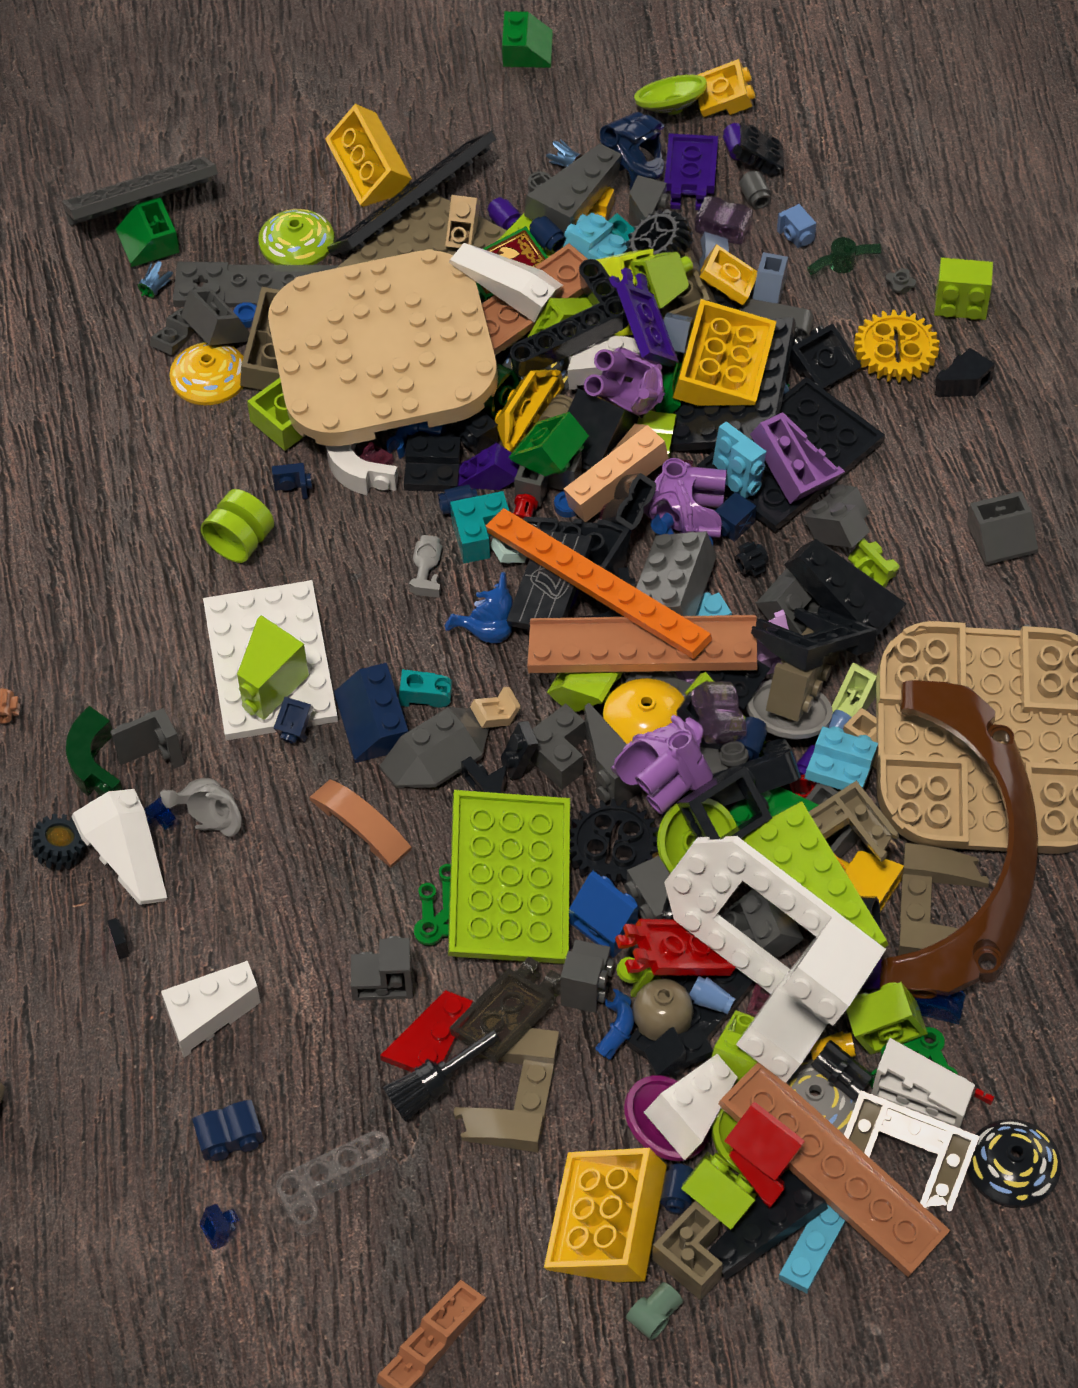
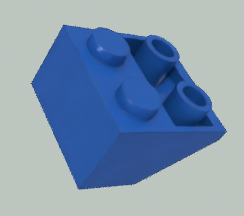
M594 871L588 875L569 908V923L595 944L609 946L610 956L613 958L622 950L618 948L615 940L616 936L625 935L623 930L625 924L635 925L638 921V905L635 899L627 893L623 894L609 878L606 876L601 877Z

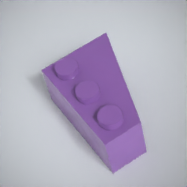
M783 412L761 422L750 434L754 442L766 451L765 461L790 504L834 483L845 472L840 466L836 467L825 457L826 453L821 448L818 450L806 438L807 435Z

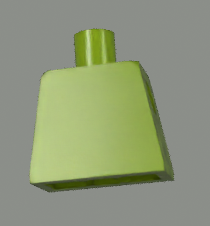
M664 252L630 262L636 283L635 275L641 273L646 276L648 291L654 294L658 308H663L688 288L689 282L686 273L693 269V263L687 256L680 258L678 252Z

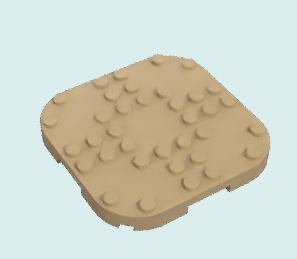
M427 249L296 277L276 294L268 312L269 326L289 420L301 436L307 435L314 438L316 443L321 445L344 446L376 439L374 432L427 421L429 428L462 421L484 408L485 401L490 396H494L498 385L496 358L476 281L449 263L453 255Z
M941 621L921 622L904 629L886 647L878 665L876 677L877 798L883 815L900 835L920 845L938 848L1007 851L1008 822L1006 809L999 788L983 761L966 743L947 729L916 715L900 712L903 682L909 680L949 682L972 689L995 710V722L993 724L1005 725L1013 731L1014 740L1024 762L1033 794L1037 819L1038 853L1061 854L1077 850L1078 635L1057 628L1022 626L1021 630L968 628L966 623ZM1003 739L996 740L997 742L1007 744V741Z

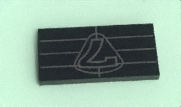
M541 530L588 559L594 544L592 536ZM529 559L506 620L508 626L530 629V619L566 618L577 587Z

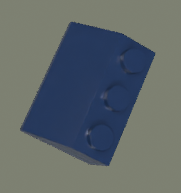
M387 663L359 669L334 691L355 763L388 755L399 738L408 732Z

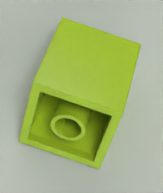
M261 615L256 621L237 677L242 707L250 715H257L265 720L283 702L284 697H288L309 676L304 643Z

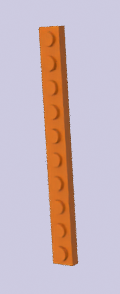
M505 508L486 525L487 533L692 659H695L712 641L711 633Z

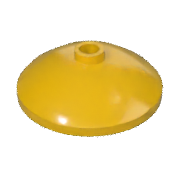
M651 678L631 680L617 687L609 695L604 705L603 719L626 744H629L636 734L653 732L672 723L671 716H677L676 710L684 700V696L674 686L661 680Z

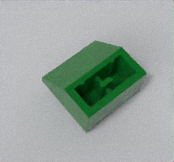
M161 197L136 204L116 228V233L131 267L180 253L175 228Z

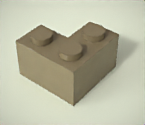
M694 1201L653 1244L652 1260L700 1301L722 1278L723 1263L706 1250L718 1236L719 1220L697 1201Z

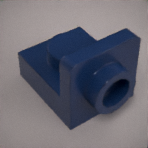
M304 463L272 466L275 491L301 488L302 499H308L307 489H312L311 474L305 473Z
M284 697L273 728L280 735L281 740L291 744H296L297 740L305 743L307 736L304 732L313 706L302 701Z

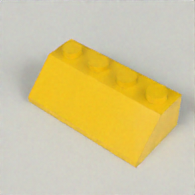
M354 104L325 138L360 206L365 207L394 197L412 179L377 113Z

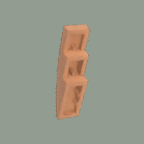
M460 1280L422 1318L420 1327L400 1346L398 1355L378 1374L376 1382L384 1388H414L465 1329L484 1304L486 1297Z

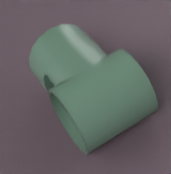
M662 1282L648 1298L642 1297L632 1306L626 1319L651 1341L664 1330L669 1322V1316L683 1303V1299L671 1285Z

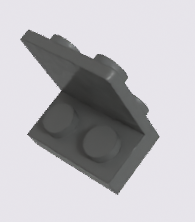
M164 708L149 712L139 719L123 723L111 730L112 740L120 765L158 749L163 760L169 759L174 769L184 765L177 733Z

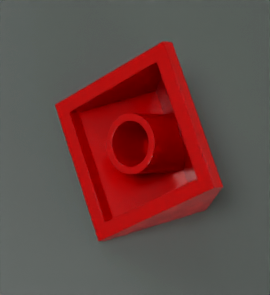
M755 1101L724 1140L774 1181L784 1174L805 1140Z

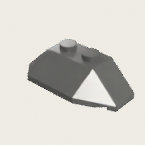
M447 707L402 735L379 766L380 770L395 788H404V786L413 788L437 787L462 771L461 761L470 756L475 762L483 758L489 727L482 728L471 708Z

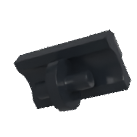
M832 1040L828 1041L821 1053L811 1064L812 1067L828 1079L830 1084L837 1086L853 1101L858 1098L860 1091H863L874 1077L871 1072Z

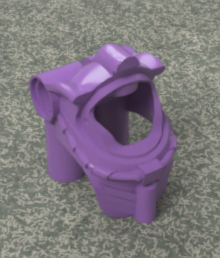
M618 347L615 351L602 349L596 353L594 357L595 366L603 372L602 375L592 374L586 378L584 389L587 394L619 405L636 415L646 414L656 404L661 403L665 394L661 364L644 359L641 355L622 347ZM625 377L633 378L632 382L624 380Z
M678 458L666 460L662 466V473L655 479L656 490L654 496L644 506L643 513L651 518L652 521L658 514L661 519L668 512L674 519V524L671 528L678 530L679 533L707 531L710 537L720 538L721 517L717 512L706 507L718 508L723 504L726 470L691 467L689 463H685Z
M672 715V723L658 728L653 732L636 734L633 736L632 742L630 741L623 748V751L617 756L614 765L611 767V770L625 784L630 786L639 784L648 794L646 796L647 801L659 814H663L689 790L698 789L712 780L713 773L700 751L704 729L702 725L690 717L686 718L684 722L680 717Z

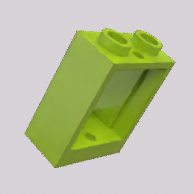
M549 298L528 337L592 307V303L588 298Z

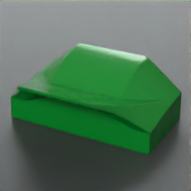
M678 362L670 372L662 375L665 394L661 403L654 406L656 412L672 414L680 407L681 400L674 399L673 394L682 363Z

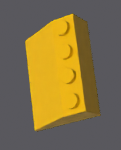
M701 299L691 328L673 398L698 406L755 405L777 321Z
M651 1148L568 1152L544 1264L546 1270L613 1282L645 1281L667 1167Z

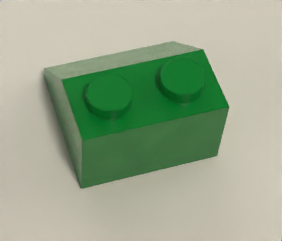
M504 11L502 38L503 67L551 68L553 30L529 12Z
M566 412L536 422L509 458L511 461L543 476L554 473L561 474L569 467L571 458L582 451L584 448L582 444L589 435L570 412Z

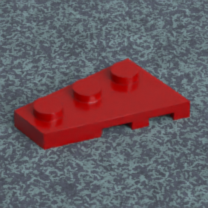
M445 990L380 1055L381 1061L409 1072L415 1071L414 1068L425 1063L426 1059L436 1063L442 1060L446 1062L459 1037L457 1033L463 1028L473 1008V1000Z

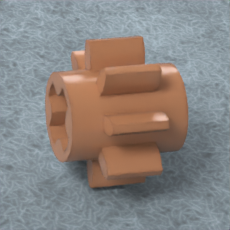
M0 688V724L9 723L12 720V715L19 716L20 711L19 697L14 696L11 690Z

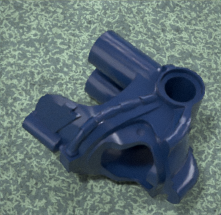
M634 112L611 122L600 130L601 144L622 154L619 171L625 170V168L630 174V190L638 175L656 180L660 178L664 169L659 137L661 134L660 130L665 126L652 116L643 115L640 112ZM639 146L650 152L655 159L646 161L645 155L641 152Z

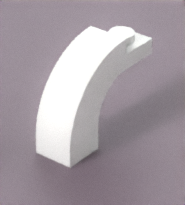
M357 443L344 446H326L329 468L334 477L343 486L364 495H368L370 487L379 490L396 491L399 483L397 466L368 462L359 458L354 453Z

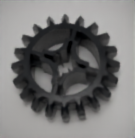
M666 209L664 212L657 210L655 215L649 213L648 218L645 220L640 219L641 223L638 226H633L634 232L628 234L629 240L625 243L627 246L626 252L653 249V255L664 252H678L680 258L685 256V252L691 251L690 244L694 240L692 238V228L686 218L676 211Z

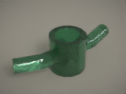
M837 238L831 244L830 254L816 260L807 267V270L811 275H814L825 266L830 265V268L837 273H848L854 268L856 256L881 254V244H861L856 246V243L850 238Z

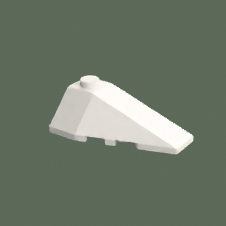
M463 243L449 261L454 267L534 323L539 318L549 298H555L563 287V284L543 270L467 243Z
M135 789L108 791L72 814V819L81 839L87 846L92 845L98 851L100 861L104 865L109 864L119 875L118 881L139 905L165 902L167 900L146 814Z

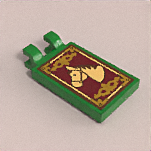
M526 226L483 248L486 251L532 267L537 266L548 258ZM476 282L480 299L482 298L485 302L494 296L492 292Z

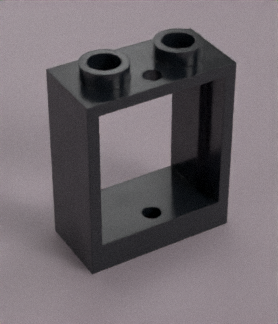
M732 766L676 802L695 839L698 837H710V840L724 839L725 836H738L741 839L772 819L768 811L769 804L767 800L759 794L755 786V777L745 766ZM736 781L754 816L727 834L719 837L702 802Z

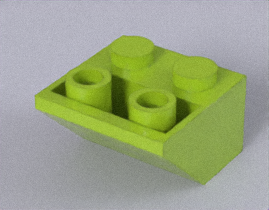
M623 672L558 673L547 693L561 706L567 704L575 712L585 711V705L588 703L592 706L596 704L601 705L607 700L611 694L610 688L622 676Z
M735 1010L715 1044L712 1057L718 1054L737 1076L734 1084L758 1062L736 1045L755 1017Z
M707 1151L682 1184L681 1189L729 1229H732L755 1201L757 1192L743 1174L740 1173L737 1176L729 1169L730 1164L721 1158L719 1153L716 1152L712 1155Z

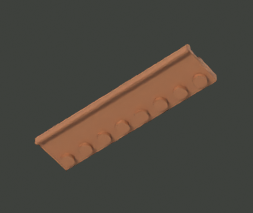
M683 616L711 633L712 641L695 659L682 653L626 617L530 619L528 673L757 670V639L751 634L752 626L756 627L757 616Z

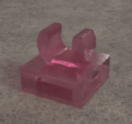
M372 442L363 449V453L359 456V458L368 462L386 465L394 463L393 455Z

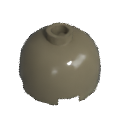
M668 979L653 980L643 985L636 994L633 1004L634 1020L639 1032L650 1040L656 1041L671 1027L675 1028L677 1034L686 1032L691 1027L694 1014L692 999L685 987L676 981Z

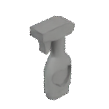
M422 535L420 541L416 542L413 561L418 567L417 578L412 579L409 583L410 592L415 595L440 598L441 588L440 584L437 583L438 575L434 574L431 581L427 580L429 571L438 564L442 545L440 544L439 537Z

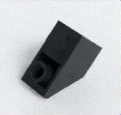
M969 348L962 355H957L946 370L942 369L935 379V395L938 397L976 396L992 381L995 363Z

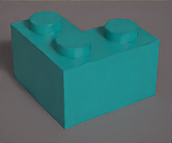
M503 491L450 502L451 521L463 564L490 558L488 536L492 535L487 533L486 525L503 508L509 511Z

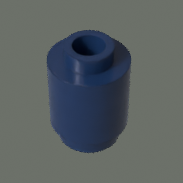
M547 216L537 217L531 222L529 231L546 252L554 254L563 248L566 240L564 232Z
M468 484L446 489L444 493L438 494L442 515L449 514L451 516V501L478 496L476 488L471 489Z
M746 717L744 722L740 723L734 741L743 743L744 747L748 750L749 758L746 762L759 758L767 736L766 723L755 717Z
M672 1164L669 1166V1170L665 1172L660 1203L670 1213L681 1214L692 1204L693 1198L681 1189L682 1184L693 1171L687 1165Z

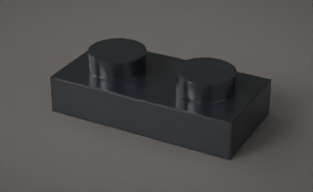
M529 721L517 723L501 755L502 766L506 765L511 780L522 778L539 744Z

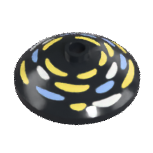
M1003 1119L984 1126L976 1133L980 1139L968 1168V1175L975 1188L984 1197L1004 1207L1025 1208L1042 1202L1053 1192L1061 1174V1157L1054 1141L1041 1128L1023 1120ZM1018 1151L1021 1153L1022 1156L1015 1157L1011 1154V1152Z

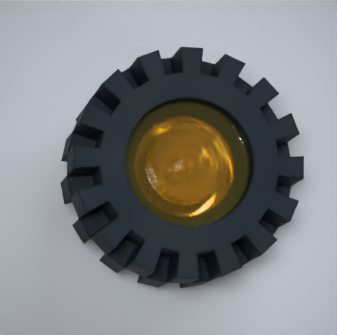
M52 814L51 820L46 816L42 822L39 821L36 824V828L33 831L32 850L34 858L38 857V862L41 865L46 861L47 868L51 869L53 864L56 865V870H61L62 865H65V868L68 869L71 868V863L76 865L79 863V858H83L86 843L81 839L72 818L69 821L66 814H62V818H58L57 814Z

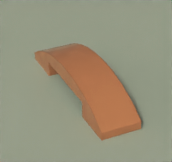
M329 780L309 797L310 801L329 817L334 815L370 845V851L390 868L412 850L409 843L384 816L363 798L342 784Z

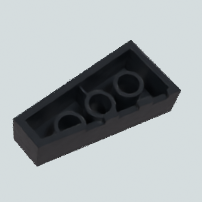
M817 539L800 547L784 564L822 608L876 628V637L907 604Z

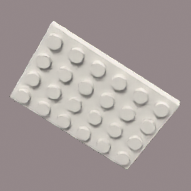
M312 580L203 598L226 741L276 732L273 728L282 703L265 720L257 715H250L242 707L237 677L256 621L261 615L304 643L309 676L288 698L313 706L307 727L338 722Z

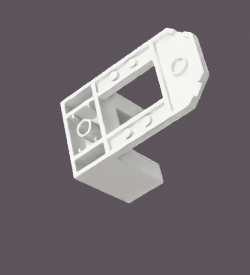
M725 836L724 839L710 840V837H698L664 882L673 918L682 927L771 994L736 1045L786 1083L802 1064L827 1024L834 1025L850 1006L886 949L738 836ZM742 881L816 936L791 969L717 914Z

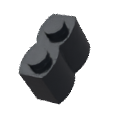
M642 473L624 476L616 486L614 499L605 507L602 520H608L633 530L642 519L644 506L654 496L656 483Z

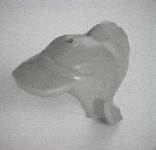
M200 778L193 780L182 791L177 793L174 790L165 789L160 792L162 803L166 808H172L177 804H187L188 814L196 822L202 824L195 825L197 830H220L225 836L233 837L241 828L242 816L233 794L226 788H222L221 784L214 779Z

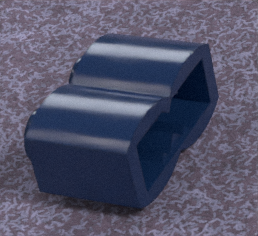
M252 1100L237 1102L223 1109L205 1112L192 1118L204 1160L220 1161L228 1157L233 1151H252L264 1142Z

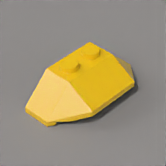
M557 369L530 371L520 381L516 389L510 392L508 402L503 409L498 411L495 417L502 447L513 452L536 422H538L553 398L561 393L564 388L561 371Z

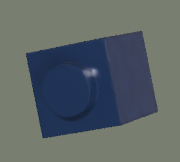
M737 492L732 494L715 510L721 517V535L728 537L734 542L755 523L756 505Z

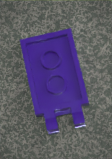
M669 133L664 182L667 183L666 191H671L670 209H680L681 194L696 195L695 210L705 211L706 193H714L718 136Z
M623 268L621 270L623 274L621 282L618 277L613 275L609 277V281L617 289L641 357L672 367L679 361L654 294L648 291L646 276L641 273L635 275L637 285L634 286L631 269Z

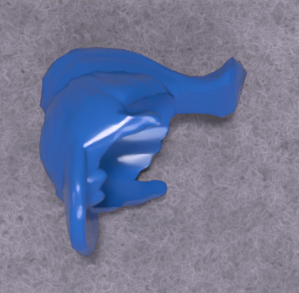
M501 572L499 583L494 585L495 589L476 593L478 598L485 597L486 599L474 602V605L477 607L473 609L470 616L451 614L444 625L446 631L459 626L467 629L484 642L500 643L506 640L512 633V627L508 626L506 620L513 604L512 596L507 588L506 572Z

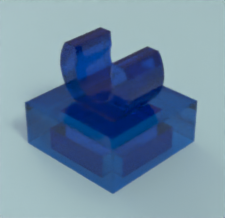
M161 797L146 807L144 811L148 825L157 820L160 826L166 830L174 824L176 818L170 811L171 808H166L162 803Z
M214 1204L205 1208L199 1225L213 1250L225 1246L229 1234L236 1230L233 1223L239 1222L240 1219L234 1209L222 1213L219 1206Z

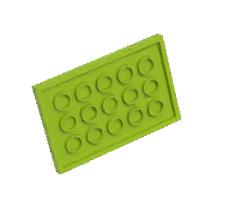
M454 790L448 956L565 963L567 952L569 951L570 798Z

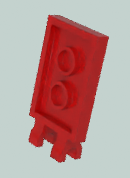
M639 919L635 925L625 924L623 926L625 935H617L615 938L619 949L630 948L636 944L639 947L633 950L635 959H627L625 962L628 973H638L651 968L653 975L730 976L735 970V966L674 919Z

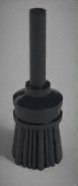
M492 1030L447 1062L442 1060L436 1063L426 1059L425 1063L414 1068L415 1071L382 1088L406 1122L432 1098L437 1100L438 1096L449 1091L448 1079L453 1077L452 1072L498 1042L500 1038Z

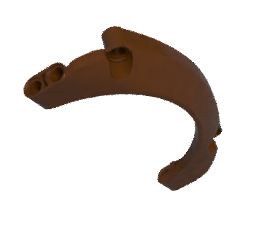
M909 680L902 684L900 712L916 715L947 729L978 755L999 788L1008 822V846L1002 872L988 899L977 913L961 928L939 942L915 952L888 957L881 961L879 990L887 983L902 982L914 998L931 999L937 997V994L950 996L979 982V980L989 983L999 977L1021 933L1030 905L1037 867L1038 831L1031 785L1020 751L1014 740L1013 731L1005 725L993 724L995 722V710L967 686L949 682ZM1003 739L1007 741V744L997 742L996 740ZM988 960L993 962L995 967L991 970H985L979 964Z

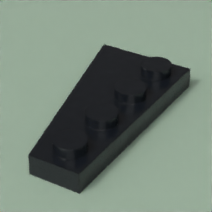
M790 1170L786 1171L780 1177L784 1181V1190L772 1206L766 1205L761 1197L758 1196L733 1228H728L708 1250L723 1263L722 1277L725 1280L729 1279L828 1209L826 1201L814 1193Z

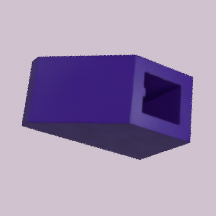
M495 443L460 464L458 486L469 484L471 489L500 490L514 482L519 464L511 461L509 458L512 452Z

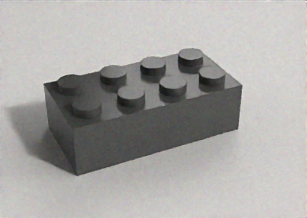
M707 531L656 535L636 588L681 616H695L717 557Z

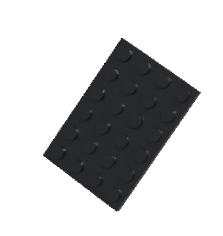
M794 317L770 319L777 322L756 404L698 406L681 401L680 407L675 412L677 416L670 446L671 451L715 449L719 426L725 422H728L754 442L750 435L761 422L780 414L796 328Z
M807 376L783 395L780 413L783 412L793 421L818 450L821 448L826 453L825 457L836 467L840 466L845 471L837 480L885 440L884 433ZM715 451L697 464V467L718 469L713 465ZM765 461V468L761 477V488L755 495H750L746 499L756 505V518L776 532L834 483L790 504ZM725 484L724 493L730 497L735 492Z

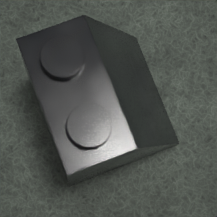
M578 388L568 412L574 416L589 435L582 444L584 446L581 451L582 468L589 470L609 455L633 425L637 423L639 417L601 398L591 396Z

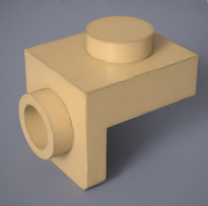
M503 687L498 697L474 699L470 708L480 726L488 728L509 726L518 713L520 704L511 688Z

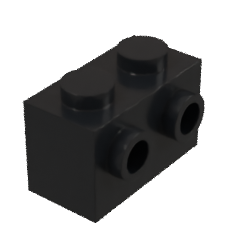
M483 410L462 421L446 424V427L456 437H461V442L474 455L479 454L482 450L489 448L495 443L499 444L498 424Z

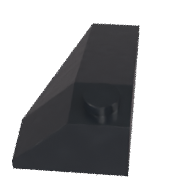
M523 518L524 521L539 530L592 536L594 544L588 559L617 577L618 568H624L631 536L630 528L608 520H598L597 523L583 522L582 519H573V522L557 521L556 518Z

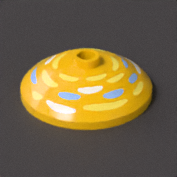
M203 342L190 346L183 350L171 365L170 381L172 388L178 396L193 404L216 405L226 402L235 397L244 388L240 386L241 365L244 356L237 349L227 344L209 346Z

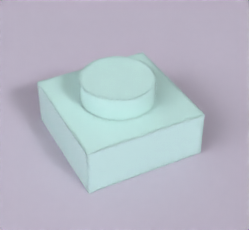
M493 537L490 546L500 562H525V555Z

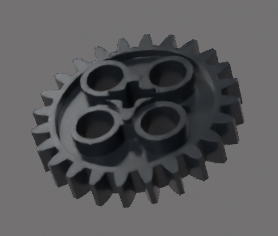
M615 799L611 800L610 806H606L604 801L600 800V808L597 809L592 804H589V813L580 810L579 819H572V828H570V859H572V867H579L580 876L594 871L601 877L606 876L615 887L617 881L620 880L624 885L627 883L628 869L653 859L652 854L658 852L657 836L659 828L655 827V819H647V810L638 813V804L627 808V800H624L621 806L616 805ZM618 822H621L618 829V840L614 843L611 862L606 864L609 857V846H612L616 825ZM600 826H607V827H609V828H607V829H599L598 827H600ZM634 832L636 835L629 836L627 833ZM594 850L601 851V853L593 854L590 852ZM620 857H628V858H630V859H628V860H620V859H618V858H620Z

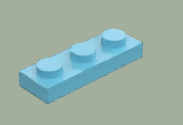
M828 1204V1209L807 1223L779 1274V1280L806 1294L809 1292L846 1224V1221Z

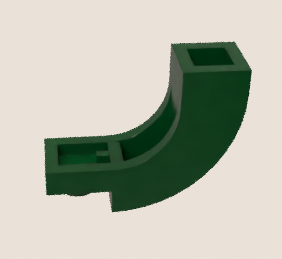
M90 706L76 718L69 730L66 740V756L72 777L79 789L87 796L94 790L98 795L102 796L108 791L123 790L119 779L95 762L99 750L112 738V726L108 718Z

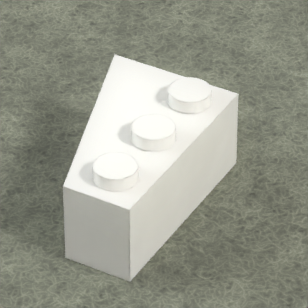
M611 335L572 354L568 367L569 390L577 389V386L584 385L586 378L592 374L602 375L603 371L599 370L594 363L596 353L602 349L615 351L618 347H622L641 355L635 338ZM625 377L624 380L632 382L633 378Z
M248 961L161 991L167 1014L184 1058L192 1053L191 1050L198 1044L215 1036L214 1033L227 1023L232 1024L261 1003L258 987Z
M889 1038L877 1068L871 1094L960 1129L975 1084Z
M716 1054L662 1092L644 1113L679 1155L686 1160L703 1142L721 1109V1106L718 1104L720 1099L733 1087L737 1076L722 1058Z

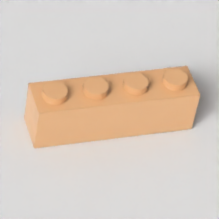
M634 424L609 455L564 488L568 506L584 522L590 520L614 499L616 486L624 476L637 473L647 476L669 459L665 441L648 425Z

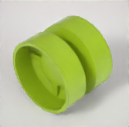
M232 489L219 502L217 509L209 514L201 524L200 529L205 541L219 555L230 561L243 563L256 550L258 543L262 542L273 529L274 519L269 509L255 496L243 490Z

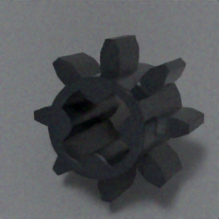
M748 541L737 547L740 553L734 557V560L742 574L748 573L749 576L753 574L755 577L766 571L763 565L769 561V557L761 544L755 545L754 542L750 543Z

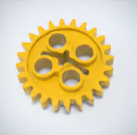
M892 310L891 315H887L885 311H882L880 318L873 314L871 321L865 319L864 325L858 327V333H855L854 352H856L857 360H861V368L868 366V374L876 371L877 379L886 375L887 382H890L892 377H896L898 383L901 382L902 377H906L908 381H911L913 374L921 378L922 371L928 373L930 366L935 365L939 352L937 332H932L931 324L924 326L925 318L918 321L915 320V313L907 317L905 310H903L901 315H897L895 310ZM894 329L897 330L898 335L897 350L899 352V362H896L895 359L896 343L894 340Z

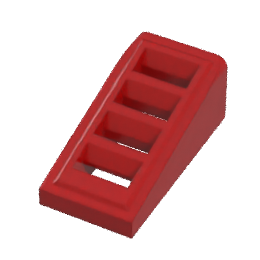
M731 1147L729 1150L731 1160L764 1203L771 1207L784 1190V1181L780 1178L774 1181Z

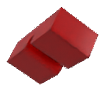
M978 1088L974 1092V1097L989 1105L992 1104L994 1096L988 1093L984 1096V1091Z

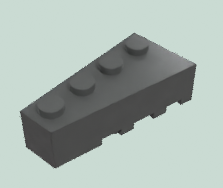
M601 143L530 192L526 196L524 216L531 220L547 216L565 233L571 223L576 225L582 214H588L619 175L622 154Z

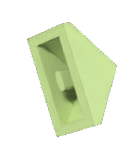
M852 663L832 704V714L835 710H841L853 717L861 707L867 710L876 697L877 675L856 663Z

